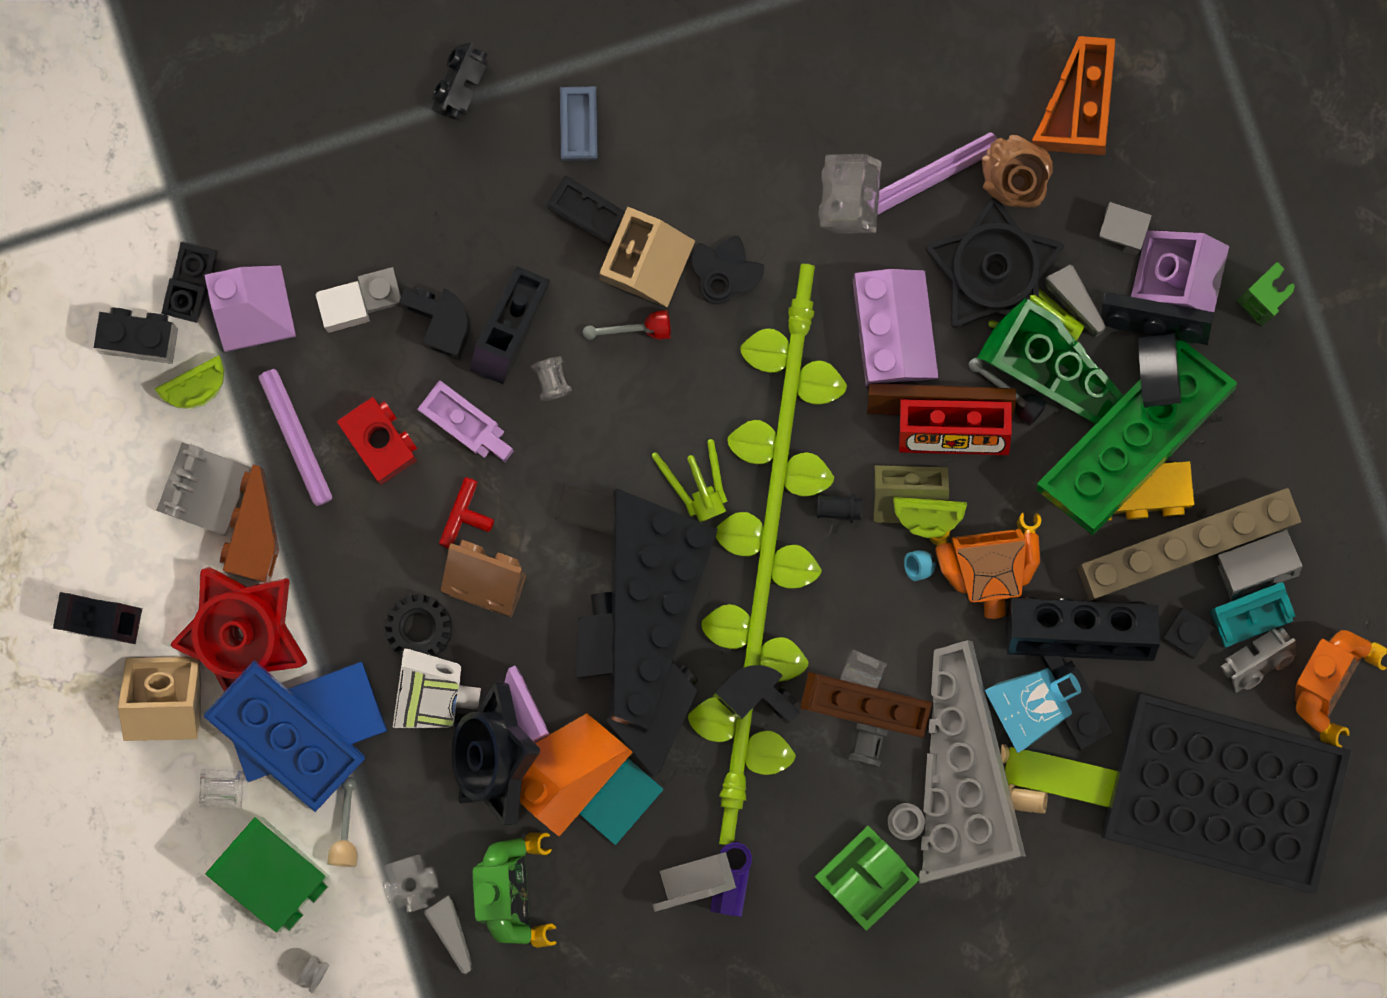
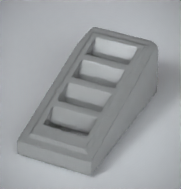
M1069 265L1046 277L1043 281L1045 287L1079 322L1084 324L1085 329L1094 337L1102 334L1106 326L1075 268Z
M451 895L425 910L426 913L424 914L462 974H466L473 969L472 960Z

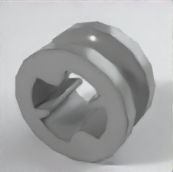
M314 955L305 966L296 983L299 986L307 985L311 993H314L330 965L326 962L324 964L318 963V957Z

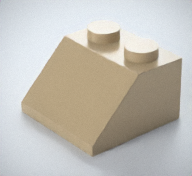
M193 657L126 658L118 706L123 741L198 739L201 717L200 660Z

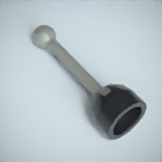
M973 358L969 362V368L972 372L981 373L998 388H1010L983 367L982 360ZM1016 393L1017 416L1028 426H1031L1042 414L1048 403L1035 394H1026L1021 397Z

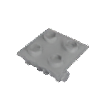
M182 442L156 511L225 536L230 525L233 510L237 506L241 495L240 484L245 471L250 472L251 467L205 451L201 447Z

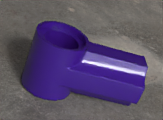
M737 842L725 845L720 853H727L732 848H738L746 856V862L742 868L738 870L731 869L736 888L713 895L710 912L742 917L752 855L744 844Z

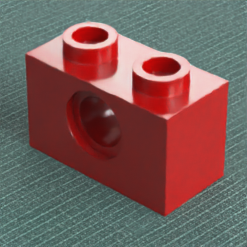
M371 397L336 422L378 483L382 485L417 461L412 452L418 448L406 431L398 434L392 425V422L397 418L387 403L383 401L378 405L374 397ZM378 430H385L390 435L388 444L383 448H374L370 443L372 434Z

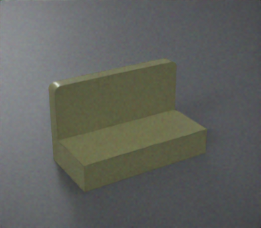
M875 465L874 522L901 523L895 514L893 496L949 501L948 467Z

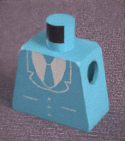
M1045 668L999 682L986 689L985 692L1018 753L1035 743L1072 714L1066 700L1080 694L1081 687L1072 673L1055 680L1050 669Z

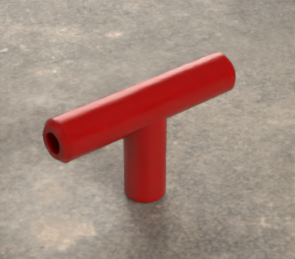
M468 477L464 478L440 538V546L449 549L450 544L455 543L462 523L485 532L492 530L494 519L468 509L478 485L476 480Z

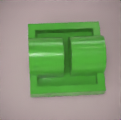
M866 826L815 876L865 931L920 880L896 852L869 826Z

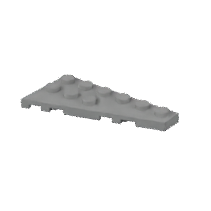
M970 640L934 650L931 686L933 710L932 719H929L931 741L930 754L927 753L923 810L926 813L925 835L922 836L921 842L923 866L922 871L919 873V884L1026 857L973 641Z

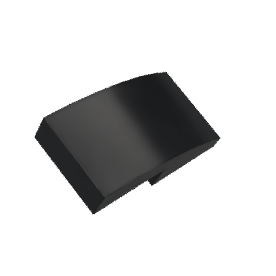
M184 241L180 243L173 277L169 278L161 314L195 323L198 322L208 292L205 275L213 273L219 250Z
M1175 333L1139 338V362L1144 408L1181 403V380L1178 370V348Z

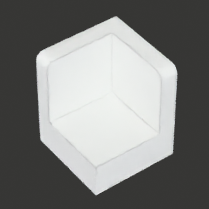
M358 281L316 293L324 328L328 333L370 322Z

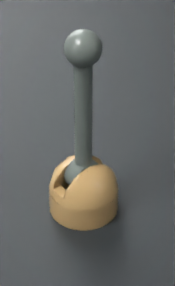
M348 777L342 783L345 793L341 840L334 843L329 849L327 865L357 867L358 853L356 847L348 841L352 791L356 788V781L354 778Z

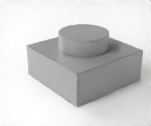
M393 267L358 276L368 313L400 305L401 294Z

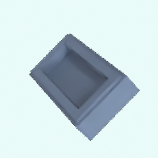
M560 87L561 161L598 160L596 87Z

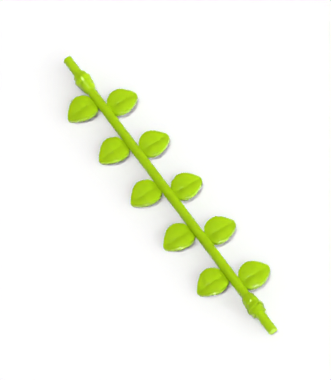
M810 264L800 265L796 299H792L791 307L788 308V328L791 334L790 343L779 331L763 329L752 335L741 345L743 358L755 369L767 373H777L786 368L777 434L767 423L761 420H752L744 423L728 436L730 449L741 460L756 465L765 464L773 460L764 526L754 515L748 512H739L729 516L716 527L718 531L715 537L719 544L728 552L743 557L752 556L760 552L751 618L742 608L728 604L715 609L701 622L705 635L722 648L738 649L747 644L744 668L753 665L773 668L783 675L778 682L788 681L801 675L807 669L809 662L798 646L787 638H774L762 646L771 578L781 587L796 589L813 583L818 579L822 571L813 556L799 545H788L775 553L784 486L794 495L808 497L825 491L834 482V476L829 468L815 454L808 452L800 453L788 461L796 398L798 395L806 403L822 405L840 398L847 389V384L841 375L827 362L814 361L801 369L805 336L810 330L811 320L815 313L813 311L814 302L810 301L815 266ZM714 697L707 699L688 714V720L692 728L709 741L725 742L734 737L730 769L724 779L723 789L719 797H722L721 807H724L719 844L727 845L734 843L738 811L743 809V802L746 801L745 764L755 773L771 775L788 768L794 762L796 755L788 743L773 731H761L749 739L753 708L743 719L738 720Z

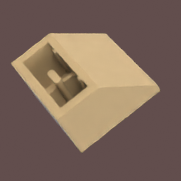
M627 207L600 270V281L668 308L695 240L660 219Z

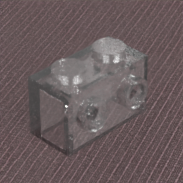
M864 153L826 155L825 167L822 170L823 196L822 203L819 206L820 227L837 234L876 233L882 161Z

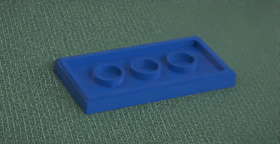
M255 660L204 713L205 719L314 812L325 803L365 760L363 753Z
M363 662L288 689L351 744L388 731ZM234 743L247 782L271 775Z

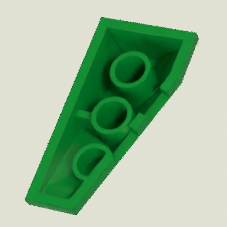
M1025 298L995 325L977 358L1096 425L1124 395L1104 371L1098 368L1087 355L1086 350L1071 336L1057 316Z

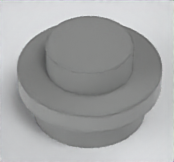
M899 804L891 810L888 816L890 832L901 840H912L918 837L925 826V818L922 811L913 804Z

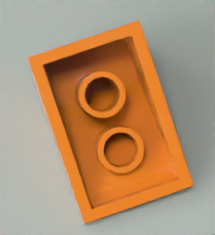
M586 713L535 743L540 748V753L522 779L520 804L560 837L632 754V751Z

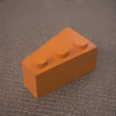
M1078 37L1053 97L1046 108L1040 126L1032 139L1033 144L1043 147L1046 151L1092 155L1106 154L1115 39Z

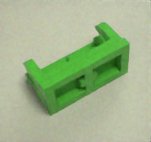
M1278 262L1237 300L1261 327L1279 312L1277 308L1294 291L1295 285L1293 283L1288 285L1283 292H1277L1278 289L1272 286L1273 281L1278 279L1284 271V268Z

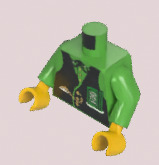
M530 832L525 836L524 840L523 838H516L493 843L488 847L483 861L473 867L475 918L477 922L487 926L495 941L513 944H529L531 942L536 948L556 944L555 941L550 942L546 938L547 930L556 929L554 924L534 926L531 929L529 927L525 856L526 852L537 855L549 854L552 849L541 848L540 842L543 837H549L550 834Z

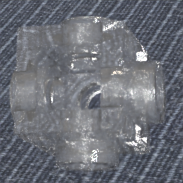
M423 854L384 865L388 880L382 883L388 903L395 901L397 908L406 906L407 913L429 907L427 899L435 897L433 889L439 888L433 866L426 868ZM408 878H413L416 882V888L412 892L407 890L405 886Z

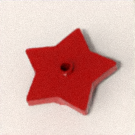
M209 566L201 570L199 610L195 618L171 642L172 648L200 660L215 674L224 692L254 660L268 672L300 668L307 664L306 657L285 624L290 585L288 578L246 587Z

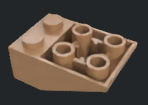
M461 540L460 546L451 543L448 550L441 592L453 598L512 618L527 578L518 560L501 553H497L495 558L486 556L487 554L484 553L483 547L468 541Z

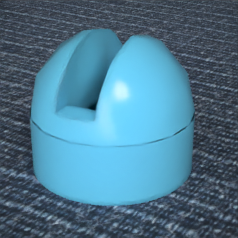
M924 550L907 553L904 559V567L908 577L913 581L930 577L936 568V563H932L931 560L933 555Z

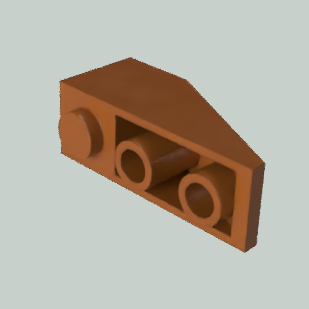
M253 464L251 472L245 471L240 484V493H244L240 508L235 507L233 510L230 528H233L234 532L231 542H225L223 545L220 563L224 564L223 571L227 574L266 583L271 581L279 553V544L265 472L260 466Z

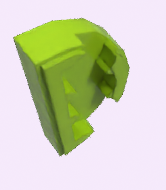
M218 355L154 388L155 391L165 402L176 408L195 409L205 406L217 396L223 385L225 369L221 356Z
M893 496L895 514L902 525L908 528L912 534L925 538L941 537L954 529L963 519L967 507V502Z

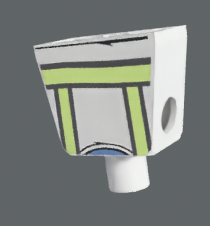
M404 648L393 728H449L453 726L456 707L478 710L481 688L459 685L461 666L458 663Z

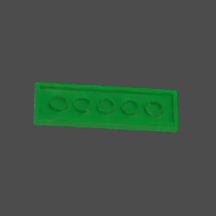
M1182 340L1177 342L1178 370L1181 380V403L1144 408L1140 379L1037 483L1036 490L1092 536L1236 389L1237 382Z

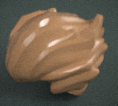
M1010 135L1008 140L999 138L992 142L990 148L987 149L986 156L982 158V172L985 178L983 189L990 196L1005 206L1036 208L1040 206L1047 195V183L1053 173V162L1050 154L1043 147L1037 146L1018 135Z

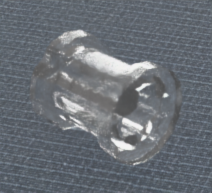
M561 356L549 358L531 365L532 370L538 374L543 391L540 394L541 401L557 399L572 393L571 386H567L561 367L564 361Z

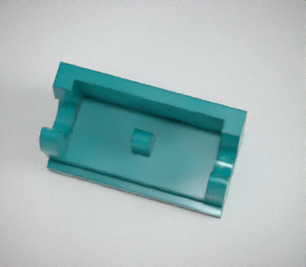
M1283 582L1209 610L1224 648L1293 622V617H1295L1294 609Z

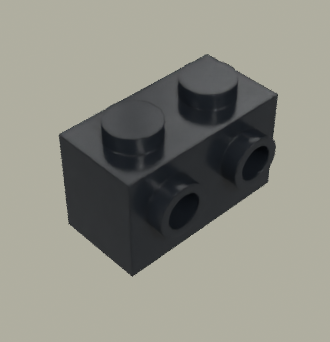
M112 307L110 308V313L99 312L93 348L100 354L173 364L178 328L173 322L168 321L169 316L147 313L146 318L134 317L131 310Z

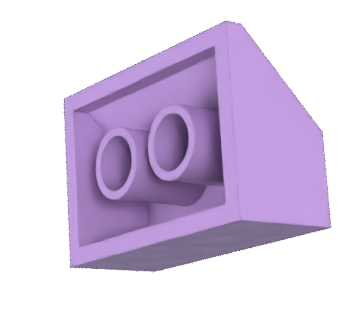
M885 269L855 273L852 281L866 387H869L871 383L899 384L938 379L925 271Z

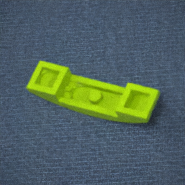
M1009 747V758L1004 769L1009 785L1014 784L1017 787L1046 792L1108 808L1118 772L1029 750H1022L1017 753L1014 747Z

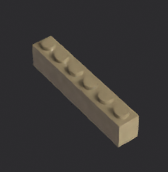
M1285 488L1088 561L1076 568L1090 602L1290 528L1302 521L1289 488Z

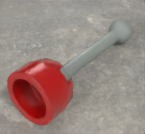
M668 310L652 312L642 324L595 328L589 325L583 329L582 334L585 339L592 340L598 335L645 331L653 339H671Z

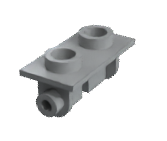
M1274 628L1253 641V646L1259 654L1253 656L1247 646L1224 659L1225 664L1221 665L1220 668L1228 679L1232 678L1235 693L1244 688L1248 690L1255 687L1263 680L1264 675L1274 669H1284L1293 662L1297 655L1296 640L1294 638L1290 640L1284 628L1279 630Z

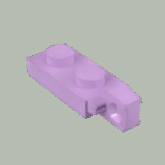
M440 380L417 409L475 454L478 453L484 458L491 452L506 463L514 452L513 448L500 439L504 431L498 427V423Z

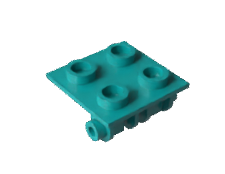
M627 758L579 814L616 845L664 789Z

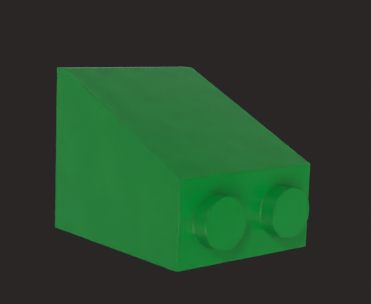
M254 817L205 873L207 877L276 933L281 932L284 928L291 931L304 916L299 910L308 900L315 903L329 887L324 883L329 875L264 817Z

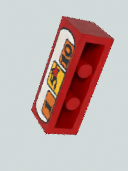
M901 400L899 453L1009 455L1012 435V402Z

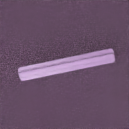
M988 133L870 195L868 203L875 214H880L981 161L983 156H986L987 149L990 148L992 142L996 141V136L993 133Z
M275 369L263 372L259 375L260 383L312 502L316 506L323 505L332 499V494L279 373Z

